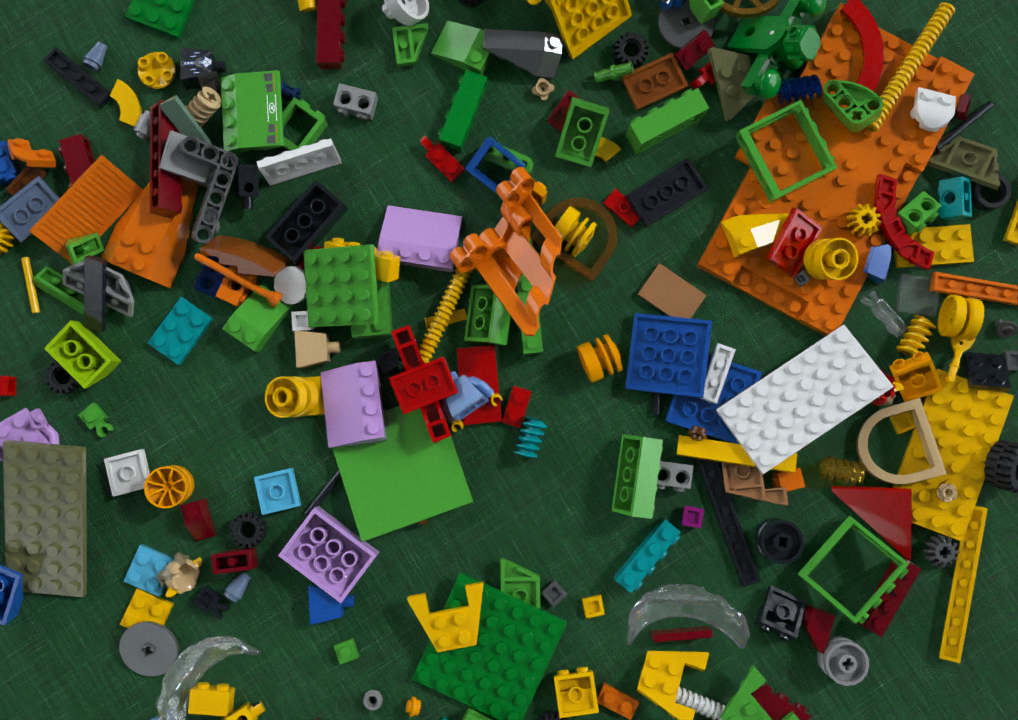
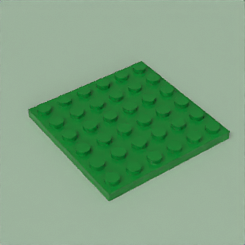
M460 572L443 610L469 605L465 586L481 581ZM484 583L477 644L437 652L431 640H429L412 680L498 720H523L566 627L567 621Z

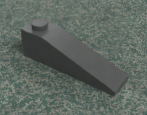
M484 29L483 49L501 59L514 63V66L518 68L522 67L535 77L553 79L562 55V36L548 32Z

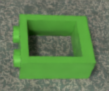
M295 97L282 113L283 128L298 108L317 122L299 146L283 136L284 146L282 147L287 151L299 149L304 145L314 144L328 126L325 115L318 110L314 112L303 99L299 101Z

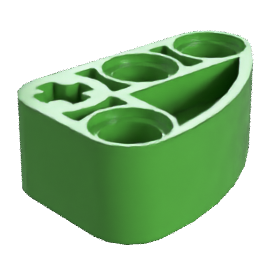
M830 80L824 85L823 101L851 132L863 130L881 116L883 101L869 88L843 80ZM834 91V92H836V93H835V94H829L828 92ZM841 105H847V106H849V107H847V108H842V107H840V106H841ZM870 107H876L877 109H876V110H870L869 108H870Z

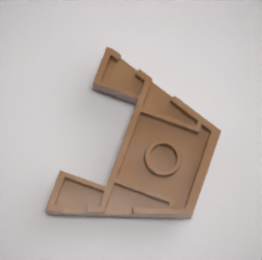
M721 462L725 493L788 506L786 487L765 489L763 475L758 468Z

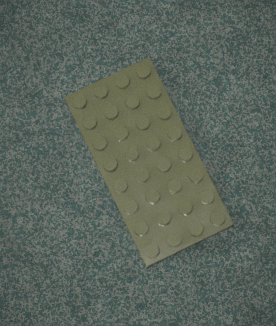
M16 440L4 441L6 567L23 574V592L84 597L87 594L86 447Z

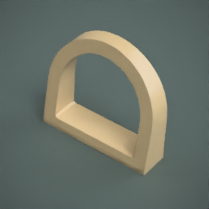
M920 398L881 409L869 416L860 427L856 439L858 458L867 472L876 479L889 484L900 485L947 474ZM910 411L930 468L907 475L891 474L879 468L871 459L868 451V437L875 424L883 418Z

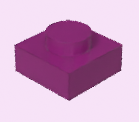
M684 505L681 525L701 528L704 509Z

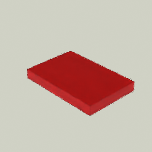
M792 208L765 259L791 278H796L804 263V253L807 247L816 241L822 227L798 208Z
M444 356L389 378L403 415L459 393Z

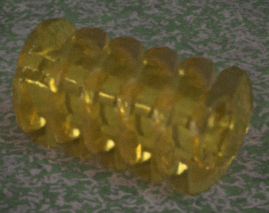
M832 456L823 457L820 465V478L824 479L828 475V481H832L835 476V481L838 483L843 478L844 484H847L849 479L853 486L857 481L861 484L865 476V465L861 462H849L847 459H834Z

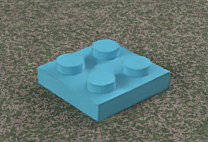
M293 468L254 477L262 515L301 506Z
M143 544L139 545L124 582L159 597L162 595L166 585L161 586L156 576L159 571L165 570L166 566L171 561H174L175 558Z

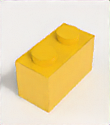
M208 682L197 683L190 689L188 714L227 717L233 711L235 687H229V684L224 683L217 684V686L210 685Z

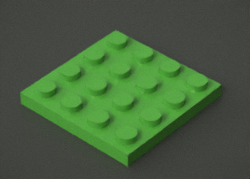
M374 245L304 251L308 327L379 324Z

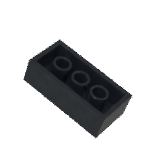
M315 180L265 238L299 266L304 259V251L312 250L346 213L348 208Z

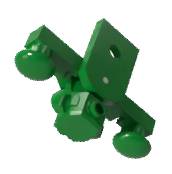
M789 0L780 16H758L741 20L727 48L732 52L759 53L741 84V87L748 95L759 96V94H762L765 99L775 97L781 86V78L776 70L785 66L788 71H794L803 64V61H812L817 56L821 42L816 27L813 25H802L797 17L803 18L805 13H809L812 17L820 16L826 8L827 0Z

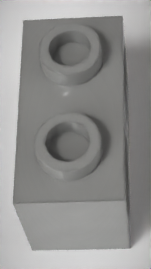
M339 83L333 105L341 115L348 116L351 114L360 120H373L378 97L376 92ZM344 99H351L348 104H342ZM363 103L369 104L366 109L360 108Z
M660 461V470L663 469L666 472V476L663 480H657V488L665 489L666 486H673V490L685 492V488L691 489L693 465ZM679 472H683L685 475V479L681 483H678L676 480V475Z

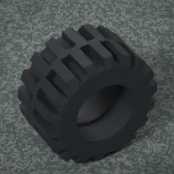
M999 440L990 448L985 461L984 473L987 483L992 487L1018 493V443Z

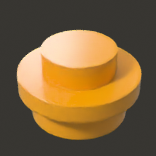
M412 697L411 700L407 701L406 712L409 713V717L419 715L421 700Z

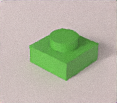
M353 638L334 645L340 664L359 658Z

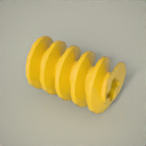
M914 315L915 319H912L910 322L911 326L907 327V332L903 335L904 339H901L899 342L901 346L896 348L898 352L911 358L914 353L919 352L918 349H925V346L921 343L929 342L925 335H933L929 329H936V326L930 320L919 315Z

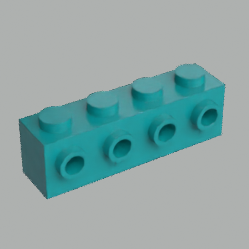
M661 518L615 574L614 579L630 593L633 590L637 591L643 584L642 579L654 571L655 563L658 560L661 561L667 555L666 550L668 547L675 545L679 540L680 536L678 535L681 532L666 519Z

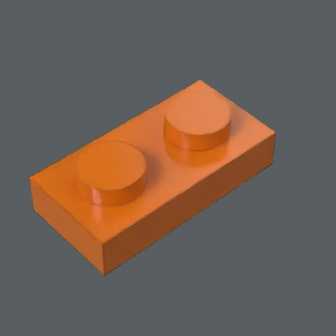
M605 682L597 695V702L630 720L640 703L639 700Z

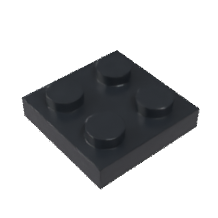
M964 353L963 361L970 389L1008 392L1011 389L1004 355Z

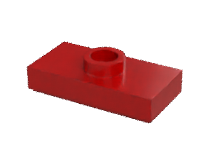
M615 188L603 205L632 228L639 218L625 196Z

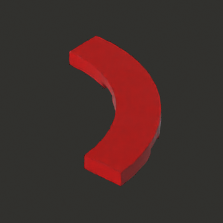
M848 0L840 13L858 31L861 38L860 43L863 55V66L856 83L874 92L879 83L884 64V48L881 33L867 7L860 0Z
M878 174L875 183L874 202L875 207H877L876 214H881L877 219L881 221L880 227L884 236L893 249L906 261L923 270H930L935 252L925 248L915 239L913 240L906 233L907 230L897 215L895 204L898 179Z

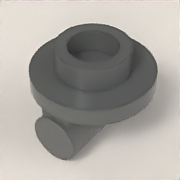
M1002 319L996 320V331L999 336L1007 338L1017 333L1018 325L1016 323Z

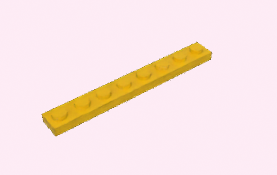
M975 506L962 542L959 541L958 550L960 553L957 554L958 560L955 563L939 658L956 663L961 662L988 508Z

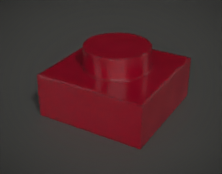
M962 95L960 103L955 110L958 120H965L971 105V95Z

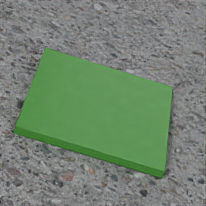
M400 406L384 411L387 437L385 441L333 448L362 542L474 502L452 437L450 436L433 443L420 409L403 415Z

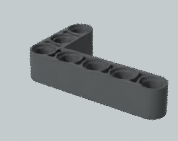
M189 136L184 138L179 144L181 154L214 167L192 231V239L198 244H204L211 241L238 165V159L235 154ZM185 142H191L194 145L192 152L185 149ZM208 149L213 153L211 160L204 156V150ZM224 157L230 158L232 161L231 167L223 164ZM218 175H222L225 178V185L218 184L216 180ZM212 193L219 196L217 204L213 203L210 199ZM206 211L211 212L213 215L211 222H207L204 219ZM200 229L204 230L207 234L205 240H200L197 236Z

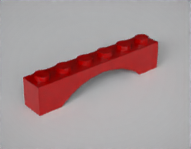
M410 325L391 331L405 370L408 371L423 365L424 362ZM439 401L420 408L433 443L451 436Z

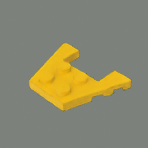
M483 581L465 586L469 603L467 606L430 613L426 593L407 597L411 608L437 652L477 644Z
M648 651L637 691L668 712V715L677 720H693L695 710L675 703L684 665L704 672L709 653Z

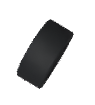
M998 174L1000 181L998 188L999 198L994 203L985 201L981 196L980 187L982 184L972 182L971 203L981 211H992L1002 207L1007 203L1011 195V188L1005 177Z

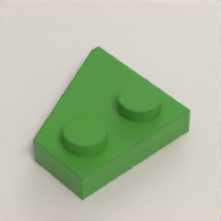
M428 23L392 28L398 67L415 65L417 63L429 30Z

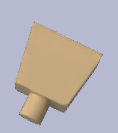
M295 331L296 367L307 368L330 362V353H340V342H329V335L325 333Z

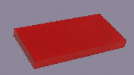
M495 345L457 349L459 377L462 375L467 377L474 376L485 381L494 390V393H499ZM488 397V402L463 418L464 425L502 421L500 398L495 397L493 399L497 406H494L491 403V398Z

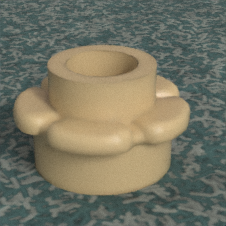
M943 483L938 487L937 496L943 502L949 503L957 498L958 493L953 484Z

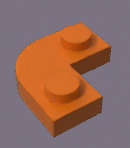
M20 138L8 139V149L13 160L25 161L29 167H56L53 151L45 149L32 150L29 140Z

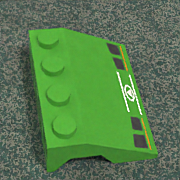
M280 71L236 73L221 78L224 150L235 154L237 157H243V152L270 150L284 146Z

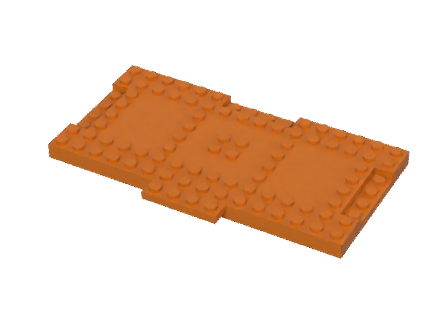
M842 3L836 8L820 37L821 45L817 51V56L812 61H807L788 98L786 99L777 94L771 99H766L753 122L755 123L801 100L805 108L809 109L812 121L816 122L821 138H824L827 142V149L835 157L834 162L838 168L830 174L770 203L740 147L734 158L747 164L750 168L696 267L825 337L841 326L867 277L863 271L871 247L884 245L887 240L880 225L877 226L878 230L875 233L872 232L868 237L865 235L858 237L857 232L852 234L853 228L847 227L850 221L846 219L847 216L851 215L850 210L852 208L856 209V206L862 204V206L869 204L870 209L875 207L874 191L878 174H883L898 179L895 204L898 214L947 127L946 125L936 132L927 131L919 127L920 123L915 118L912 119L910 114L914 107L915 91L918 87L956 96V110L962 95L967 90L974 76L973 72L942 56L936 58L927 54L901 97L895 103L892 111L889 112L886 120L882 122L883 124L879 127V131L870 132L864 128L859 132H851L823 101V88L828 81L843 80L856 83L863 66L861 38L848 19L840 13L844 7ZM881 28L879 30L883 41L884 64L879 83L874 91L879 97L885 91L891 78L913 47V45ZM830 91V92H828V93H829V94H835L836 92ZM841 105L840 107L847 108L849 106ZM794 114L751 134L780 191L823 170ZM792 208H798L822 227L816 240L845 238L851 241L858 251V265L854 273L846 279L819 280L812 278L800 287L794 278H791L765 259L773 244L734 258L721 222L738 215L790 213ZM803 263V265H802L800 271H802V270L805 268L804 263Z

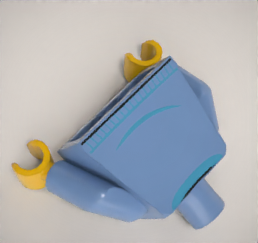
M453 371L451 375L459 393L442 400V411L448 421L452 422V431L457 432L455 425L458 424L463 429L464 422L462 419L488 402V397L491 398V403L497 406L493 399L499 397L502 400V396L499 393H494V390L485 381L474 376L467 377L462 375L458 377L457 373Z

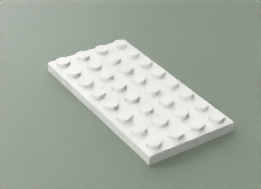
M842 325L716 409V412L763 475L894 386L847 327Z

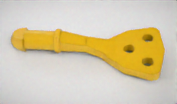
M957 337L950 338L954 358L949 365L950 368L945 377L948 384H952L955 381L957 370L960 368V357L964 351L972 346L975 338L971 341L961 340Z

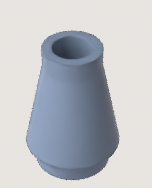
M97 42L83 57V65L95 72L101 69L105 53L108 49L107 46Z
M241 571L225 588L224 595L234 602L242 599L251 577Z

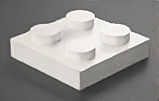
M144 449L104 459L113 497L144 489L146 478L150 474Z

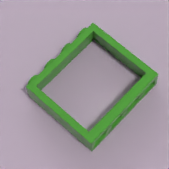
M801 100L739 130L735 135L770 203L830 174L838 168L834 162L835 157L827 149V142L824 138H821L816 122L812 121L809 109L805 108ZM794 114L823 170L780 191L751 134Z
M849 515L800 570L798 576L856 625L858 622L863 624L870 616L866 612L871 607L874 609L878 607L883 601L880 597L884 592L889 594L896 586L893 583L896 578L902 579L909 570L906 567L909 563ZM851 528L898 566L855 616L809 577L813 570Z

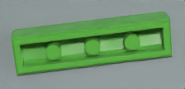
M46 266L33 278L35 286L84 315V295L63 285L62 274Z

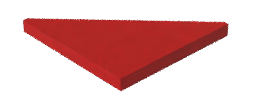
M832 486V492L907 560H911V489Z

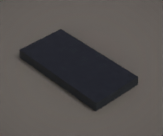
M686 158L633 190L625 198L643 226L647 228L707 191L708 187L690 160Z

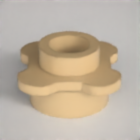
M540 78L536 87L532 88V93L540 96L543 101L547 100L550 92L554 91L553 84H550L544 78Z

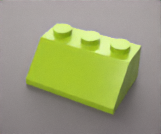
M70 320L44 348L84 389L89 388L108 376L121 363V360L89 328L84 327V323L80 321Z

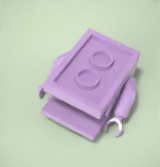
M24 408L0 422V446L2 448L0 449V460L2 462L3 442L6 440L60 445L58 432L48 424L40 408H36L31 412Z

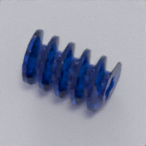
M812 74L810 77L806 75L802 78L782 79L780 90L777 93L779 104L783 105L784 99H786L788 104L791 103L792 97L794 102L799 101V96H801L802 101H806L807 95L810 100H813L814 94L819 99L822 94L820 79L816 74Z

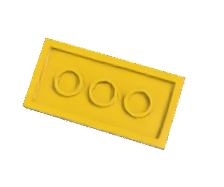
M970 224L925 227L919 234L915 232L911 236L913 240L915 239L925 248L935 252L931 266L974 262ZM894 250L895 268L916 267Z

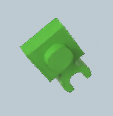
M92 403L78 415L90 430L97 428L96 432L99 437H106L103 432L105 427L109 431L114 430L111 424L105 423L104 420L108 416L97 403Z

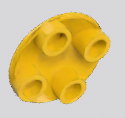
M153 52L139 58L137 71L143 84L153 89H161L167 87L174 80L176 66L165 52Z

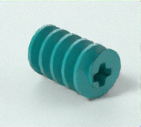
M525 415L529 422H523V425L527 429L520 430L525 436L518 437L522 444H516L520 451H514V453L529 458H537L538 455L533 451L540 450L536 443H542L538 436L545 435L541 428H547V425L541 420Z

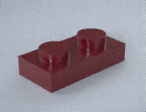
M702 30L678 50L674 56L683 70H687L708 53L707 49L716 45L707 31Z
M570 90L566 92L546 121L560 133L563 130L572 97L580 99Z

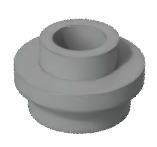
M369 690L363 697V704L368 710H377L382 705L383 697L379 691ZM370 697H375L377 701L371 702Z

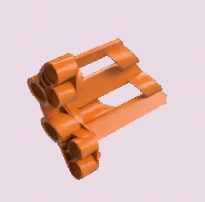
M518 167L512 171L510 181H503L496 188V193L503 200L501 206L503 217L494 229L488 228L484 230L480 236L475 233L468 235L463 241L464 246L453 249L449 257L461 273L476 268L524 335L534 336L540 326L538 322L540 309L544 304L548 306L556 279V275L553 273V264L555 258L561 252L562 237L531 195L535 186L534 179L525 168ZM532 222L546 238L540 255L530 243ZM522 273L533 286L527 296L526 305L515 292Z

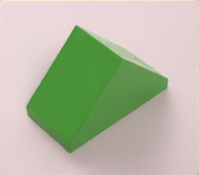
M98 233L68 239L66 243L72 264L84 260V257L88 255L94 256L104 251Z

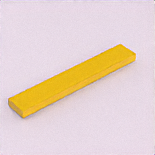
M682 435L678 437L676 453L678 456L756 467L740 444L708 439L696 441L689 436ZM797 453L771 470L795 473Z

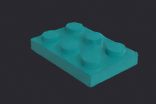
M180 297L147 343L177 365H181L214 319L184 297Z

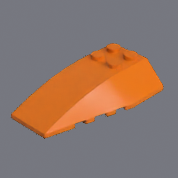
M181 177V185L183 186L181 193L182 213L170 219L150 213L149 182L115 225L101 259L171 289L186 255V244L190 235V222L193 219L194 213L192 211L196 202L199 185Z

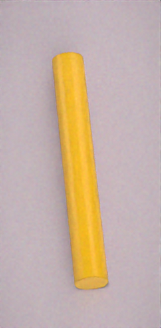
M29 257L21 258L31 311L32 314L40 313L30 259Z

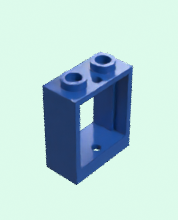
M490 136L487 137L465 169L496 193V188L499 184L477 168L492 147L518 167L525 168L527 164Z

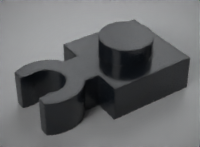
M397 347L394 352L389 348L374 358L385 375L401 365L398 360L401 357Z
M206 585L193 600L207 614L213 610L217 619L224 617L220 613V608H223L225 611L230 610L228 604L219 602L222 596L209 585Z

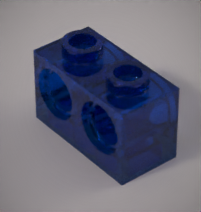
M208 256V257H207V258H209V259L215 261L216 263H219V258H218V257H216V256ZM202 264L201 273L196 276L194 281V289L218 298L216 294L225 276L217 271L214 272L213 269ZM220 264L226 267L227 269H229L230 265ZM212 280V287L207 289L206 283Z

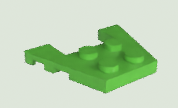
M754 665L751 666L748 675L740 683V688L720 715L721 720H772L751 695V693L766 682V679ZM791 711L781 720L800 719Z

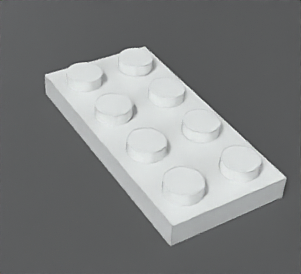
M331 139L320 140L318 143L304 145L299 149L285 151L280 155L266 157L263 160L257 161L258 169L270 186L342 163Z

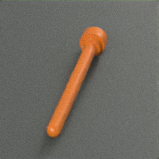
M200 253L194 255L196 261L267 298L266 301L276 308L283 295L280 292H270Z

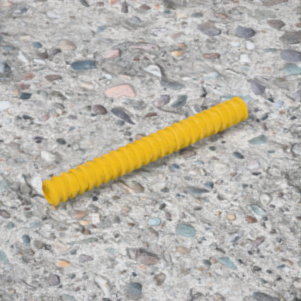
M946 2L939 4L932 18H930L926 27L910 49V52H908L904 61L888 83V86H886L885 91L882 92L880 96L883 101L881 116L865 128L870 132L879 131V127L883 124L882 122L886 120L889 112L892 111L911 78L914 77L933 44L955 13L953 5Z
M455 269L456 273L452 275L453 279L449 281L451 284L447 286L448 290H445V296H442L443 301H440L439 304L441 305L437 307L438 311L434 313L436 316L435 318L432 317L433 322L429 324L430 328H427L428 333L424 334L425 339H422L423 343L419 345V351L424 364L433 358L432 353L435 354L434 349L438 347L437 343H440L439 338L443 337L442 332H445L444 328L448 326L447 321L451 320L449 317L453 315L452 311H455V305H458L457 300H460V294H463L462 289L466 288L464 285L468 283L467 279L471 277L470 273H473V270L461 273L458 269Z

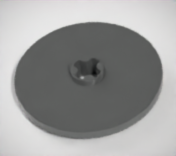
M687 0L680 8L671 5L669 10L662 9L658 19V28L661 36L669 45L681 49L702 30H706L711 37L714 30V18L701 24L691 11L690 2ZM685 21L689 22L687 26L684 25Z
M142 621L133 624L123 633L119 643V651L124 663L134 672L144 676H158L166 673L173 667L179 654L178 643L173 633L165 626L152 621Z

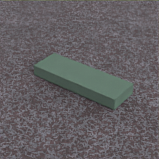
M177 95L159 105L180 134L195 137L212 144Z

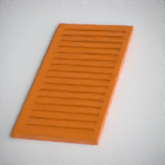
M101 154L29 231L72 264L66 248L67 240L92 233H98L100 237L144 189Z

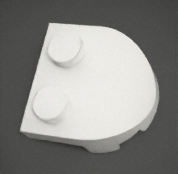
M918 87L915 91L914 107L910 111L911 118H915L920 123V128L936 132L940 128L945 127L954 116L956 96Z

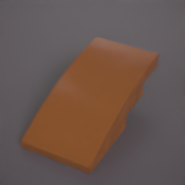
M218 235L200 247V254L216 256L219 258V264L237 266L238 273L274 277L291 263L289 258L270 248L236 237Z

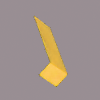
M465 308L452 311L453 315L449 317L451 320L447 321V324L467 320ZM432 317L425 318L427 328H430L429 324L433 322Z

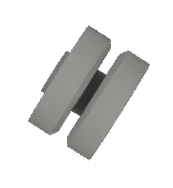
M832 636L828 639L824 654L819 651L817 653L818 664L821 670L838 684L844 686L855 685L861 682L868 673L869 658L865 650L849 638Z

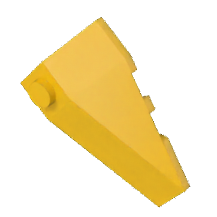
M789 213L738 215L722 221L721 225L734 258L773 244Z

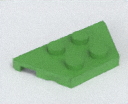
M501 558V591L540 608V575L505 558Z

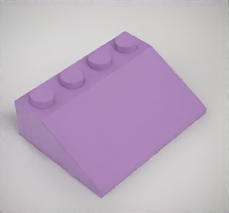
M388 205L377 250L392 251L393 255L401 256L400 265L454 272L455 265L449 255L453 249L458 247L462 216Z
M377 362L355 363L321 372L328 448L387 440Z
M317 506L313 508L278 556L338 602L342 603L380 552L366 541L362 542L357 534Z

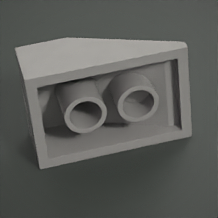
M170 131L159 168L208 188L214 167L181 154L179 144L188 136ZM191 142L184 143L187 151L192 152L194 150V145ZM208 149L204 150V156L211 160L213 153ZM224 157L223 164L227 166L229 158ZM218 175L216 179L220 185H222L224 178L222 175Z

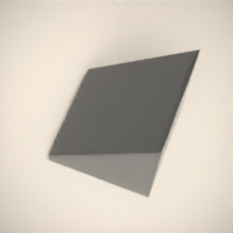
M804 268L794 279L801 287L813 277Z

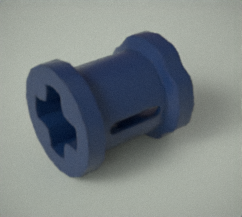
M281 82V98L283 97L290 101L294 97L298 100L300 99L301 88H293L285 82Z

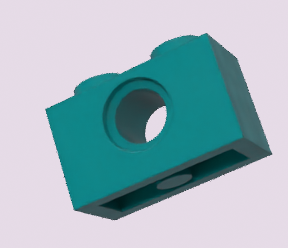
M961 176L940 180L937 189L940 204L942 205L938 210L940 218L956 220L972 217L971 179ZM955 195V201L952 203V198Z

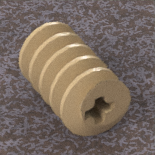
M202 87V91H199L186 108L198 125L202 127L212 117L213 113L220 108L222 100L219 94L212 88Z

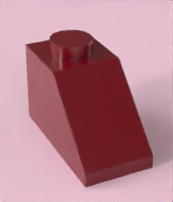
M206 498L180 505L185 525L196 541L216 536Z
M807 605L801 623L814 649L824 654L835 615Z

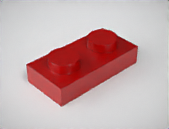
M513 386L503 423L521 428L532 391Z

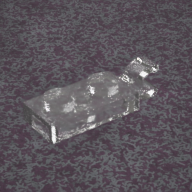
M871 290L868 294L871 300L867 299L866 296L860 299L864 305L873 307L871 310L874 316L886 325L887 330L894 334L896 338L904 334L908 326L883 298H878L875 291Z

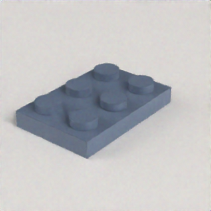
M38 176L0 206V221L20 242H23L32 235L29 230L60 198Z

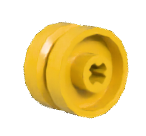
M948 295L943 301L938 314L937 329L939 334L950 338L957 337L966 341L973 340L977 337L983 324V302L979 299H965L958 295Z

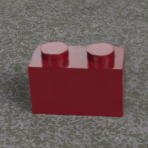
M256 547L220 551L211 554L213 575L252 570L258 567Z

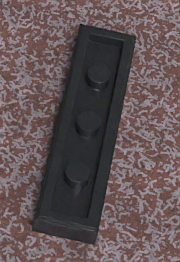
M56 46L43 59V61L99 108L102 109L112 98L110 91Z
M88 255L84 257V327L103 332L106 330L107 260Z

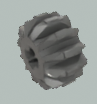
M938 534L937 537H930L931 543L924 542L928 547L922 551L928 553L925 559L931 561L930 564L932 566L945 568L946 565L953 566L952 560H958L955 554L960 552L954 549L958 544L953 542L951 537H944Z

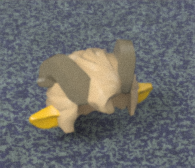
M178 552L174 555L175 560L171 561L165 570L159 571L156 576L161 586L166 585L168 587L165 594L166 597H173L176 593L182 594L194 589L200 574L201 557L192 561L188 555Z

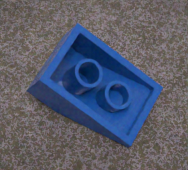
M0 565V624L5 626L19 614L23 601V574Z

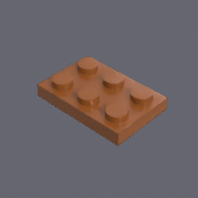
M673 53L635 69L634 74L621 76V81L636 111L688 88L687 81Z

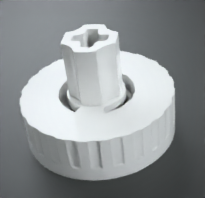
M384 0L385 4L382 5V10L388 18H395L398 22L407 26L418 23L429 12L428 0Z

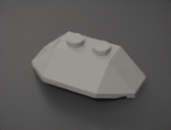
M84 260L63 270V285L83 295ZM106 267V306L132 317L134 314V299L128 281L122 274Z

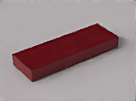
M709 626L651 631V638L654 642L713 637L712 629Z

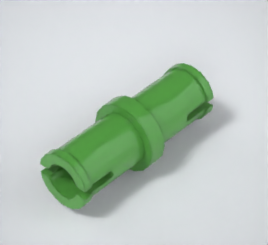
M629 61L628 63L617 66L610 65V68L595 71L596 83L598 84L610 79L618 80V77L634 74L633 64Z

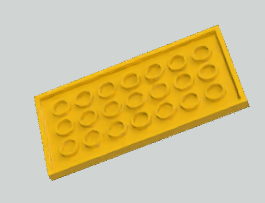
M936 369L944 390L925 396L922 405L947 474L909 484H893L892 488L912 490L911 523L962 542L985 479L984 468L987 454L990 448L999 440L1014 396L1002 391L970 389L967 379L957 375L955 376V381L952 384H948L945 380L948 372ZM916 427L911 434L897 475H907L930 468ZM943 483L953 484L958 493L957 498L949 503L943 502L937 496V489Z

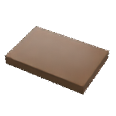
M660 263L637 294L667 316L690 319L707 296Z

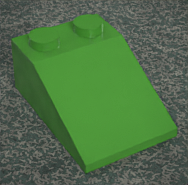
M448 20L431 52V55L466 71L467 69L481 75L484 74L493 54L483 49V30Z
M572 97L555 157L591 167L609 115V108Z
M262 284L259 285V286H261L262 288H264V289L270 291L269 289H267L266 287H264ZM253 292L232 314L222 329L253 351L260 352L292 305L280 300L275 308L266 301L267 298Z

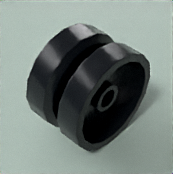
M769 518L763 521L757 527L754 535L755 546L758 552L765 558L779 564H787L796 560L803 551L804 536L795 524L779 518Z

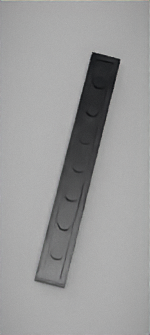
M695 458L741 587L760 582L758 571L731 497L728 493H725L724 478L718 462Z

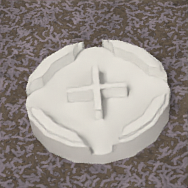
M287 266L276 275L274 289L283 294L280 299L286 304H297L307 298L304 270L296 266Z

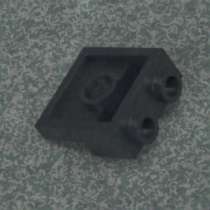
M771 585L767 589L763 605L759 607L755 624L764 633L773 632L777 634V638L781 641L788 642L789 640L796 639L807 602Z

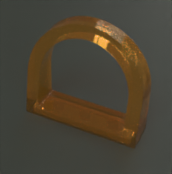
M586 198L564 200L555 205L546 215L552 224L560 214L572 206L573 208H585L595 212L601 217L607 227L608 242L606 249L592 269H589L563 250L556 257L591 282H594L616 247V224L608 210L593 200ZM537 228L531 239L542 247L545 238Z

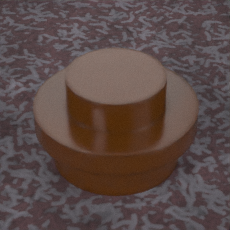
M691 426V429L688 430L687 434L693 440L702 441V439L707 438L705 428Z

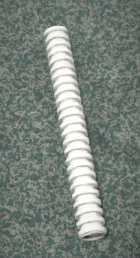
M679 686L675 703L677 702L680 705L692 708L696 713L705 714L708 718L711 716L712 720H721L720 715L726 707L724 704L720 705L719 702L715 703L714 700L709 701V698H703L702 695L698 696L697 693L692 694V691H686L685 688L681 689Z

